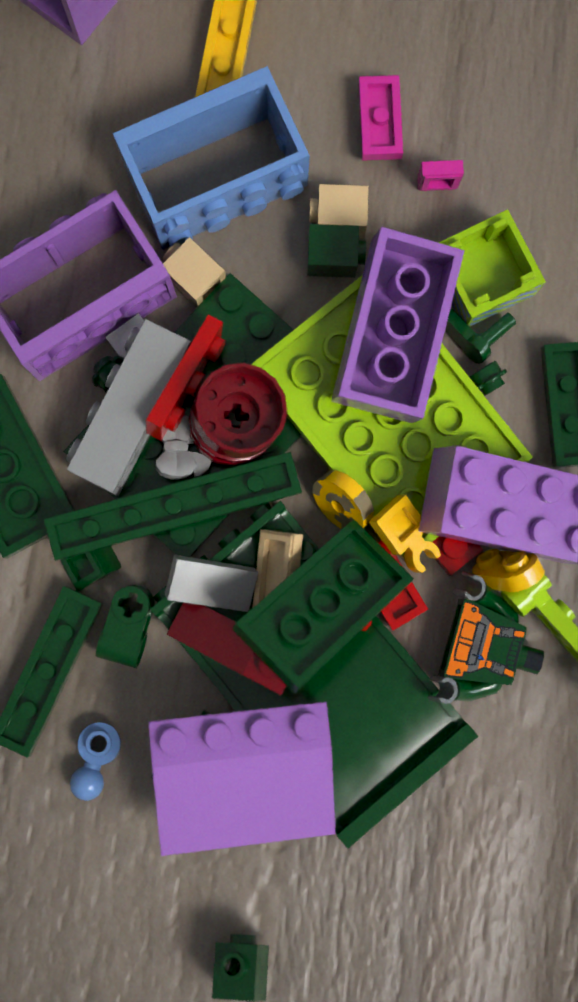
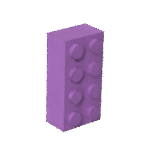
M381 227L371 240L331 402L409 423L423 419L465 250Z
M460 446L434 448L419 532L505 551H524L525 553L536 554L538 558L565 564H578V475Z

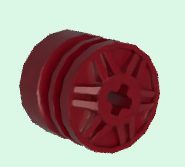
M246 363L225 365L212 372L198 390L188 418L190 437L199 452L212 462L226 466L247 464L260 457L283 430L288 412L285 394L277 380L261 367ZM229 413H235L236 420L242 421L237 428H233L231 420L226 419Z

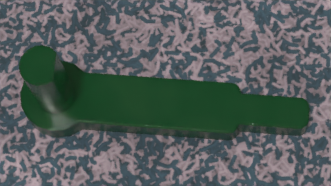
M450 308L445 331L463 349L469 359L477 364H481L491 356L490 346L516 324V321L507 312L484 333L477 334Z

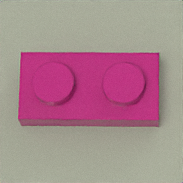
M399 75L359 77L362 161L402 159L403 137Z

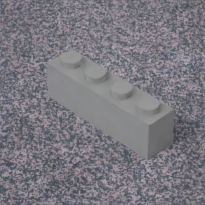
M147 319L144 320L140 329L135 327L131 331L125 344V350L128 353L121 366L115 364L111 369L105 384L109 389L102 403L96 401L88 413L86 424L90 426L82 440L76 439L67 454L66 461L70 462L67 468L69 472L117 497L119 496L150 436L146 431V419L189 348L190 340Z

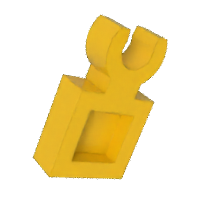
M397 495L369 523L392 555H401L405 552L404 560L407 567L413 572L423 573L426 569L420 562L421 552L424 551L428 558L438 559L441 556L440 550L433 542L425 541L421 536L423 532H419L421 515L406 495Z

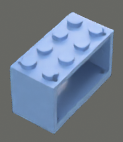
M268 66L112 133L123 165L162 250L173 246L177 242L182 245L189 237L193 240L194 235L206 230L210 233L219 231L228 226L231 219L245 214V216L258 214L267 207V203L281 197L283 200H289L302 193L304 187L308 186L310 155ZM268 119L275 133L278 147L284 153L285 158L162 212H157V206L150 191L148 192L141 177L142 173Z

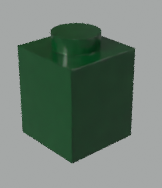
M310 224L307 276L355 278L358 265H365L366 240H359V226Z

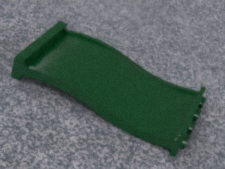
M281 501L274 506L269 502L262 505L250 516L254 523L241 533L235 528L218 543L222 550L214 555L210 561L254 567L256 569L260 529L303 534L302 542H311L316 552L319 548ZM203 555L202 557L199 558V559L209 560V559L206 557V555ZM165 586L153 597L157 604L150 610L169 630L183 602L167 600L164 595ZM254 592L250 603L249 611L253 608ZM206 606L235 622L248 613ZM377 616L372 620L370 627L366 631H360L295 694L286 686L282 695L178 641L236 712L326 702L332 750L335 833L347 849L479 737L450 703L445 704L428 700V695L436 696L439 689L430 681L426 673Z

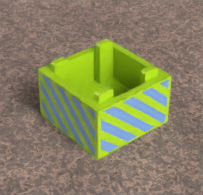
M508 209L439 242L465 250L451 305L469 327L535 296L546 283Z

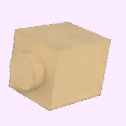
M319 184L318 198H310L309 223L359 226V239H365L368 219V186Z
M190 237L182 245L179 242L175 243L162 258L164 261L163 265L170 274L173 285L196 307L226 278L225 270Z

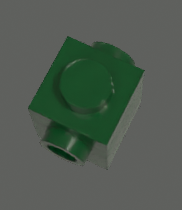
M230 934V943L216 942L212 999L266 1001L269 945L256 944V935Z

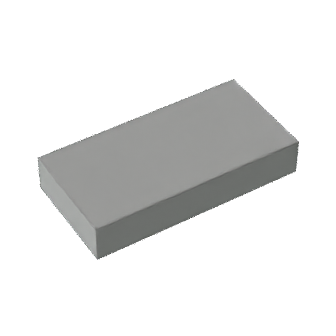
M174 555L164 595L170 601L248 612L258 571L254 567Z

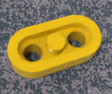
M490 549L480 554L476 559L477 563L472 569V573L481 576L485 584L491 587L492 590L519 592L530 588L539 582L545 574V570L536 554L525 553L524 551H499L498 549Z

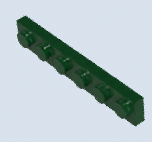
M288 452L46 518L44 523L54 560L59 561L301 494L302 490L292 454Z

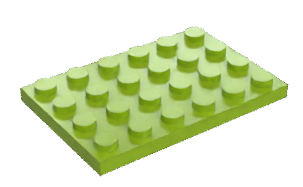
M362 276L251 364L261 367L277 380L285 394L288 411L286 417L329 470H337L347 474L365 490L372 502L374 516L397 495H406L419 514L422 515L434 448L460 446L526 463L533 458L443 343L441 344L423 419L409 423L331 402ZM427 533L421 535L425 541L430 542L439 537ZM403 552V553H402L401 555H399V556H400V558L405 562V560H404V554H405V552Z

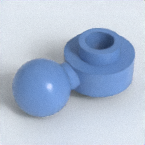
M101 722L90 724L81 732L78 738V751L85 760L83 767L77 769L71 776L70 789L73 795L80 800L89 801L100 795L104 787V779L100 772L101 766L112 762L120 752V735L109 724ZM101 735L106 739L107 746L102 752H95L91 747V742L94 737Z

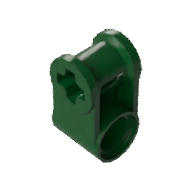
M132 585L121 588L115 593L107 620L98 640L96 657L137 669L147 641V631L152 617L150 609L155 603L153 594L147 588L141 585ZM137 594V602L143 604V609L134 611L131 615L129 614L130 607L124 604V600Z

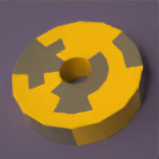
M330 470L314 483L313 496L316 504L322 513L340 529H343L353 519L364 528L374 517V508L369 496L347 474L337 470Z

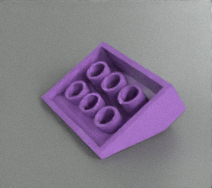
M326 702L148 722L161 856L336 834L332 750Z

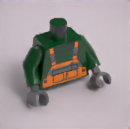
M465 571L461 575L467 577V588L464 591L454 588L453 593L466 599H458L438 673L440 676H430V681L438 682L440 687L436 696L428 695V700L448 704L453 701H473L497 694L502 684L512 685L516 669L537 675L543 664V650L523 645L527 627L519 624L518 613L515 612L498 591L492 590L491 587L486 585L481 576Z

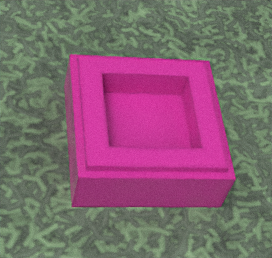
M463 160L422 162L417 176L418 190H456L464 175Z

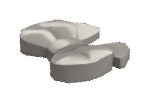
M184 415L176 431L168 430L162 440L164 443V453L156 460L155 469L160 476L178 480L188 478L193 474L196 478L204 475L210 467L212 461L206 456L188 451V444L194 443L190 437L189 416Z

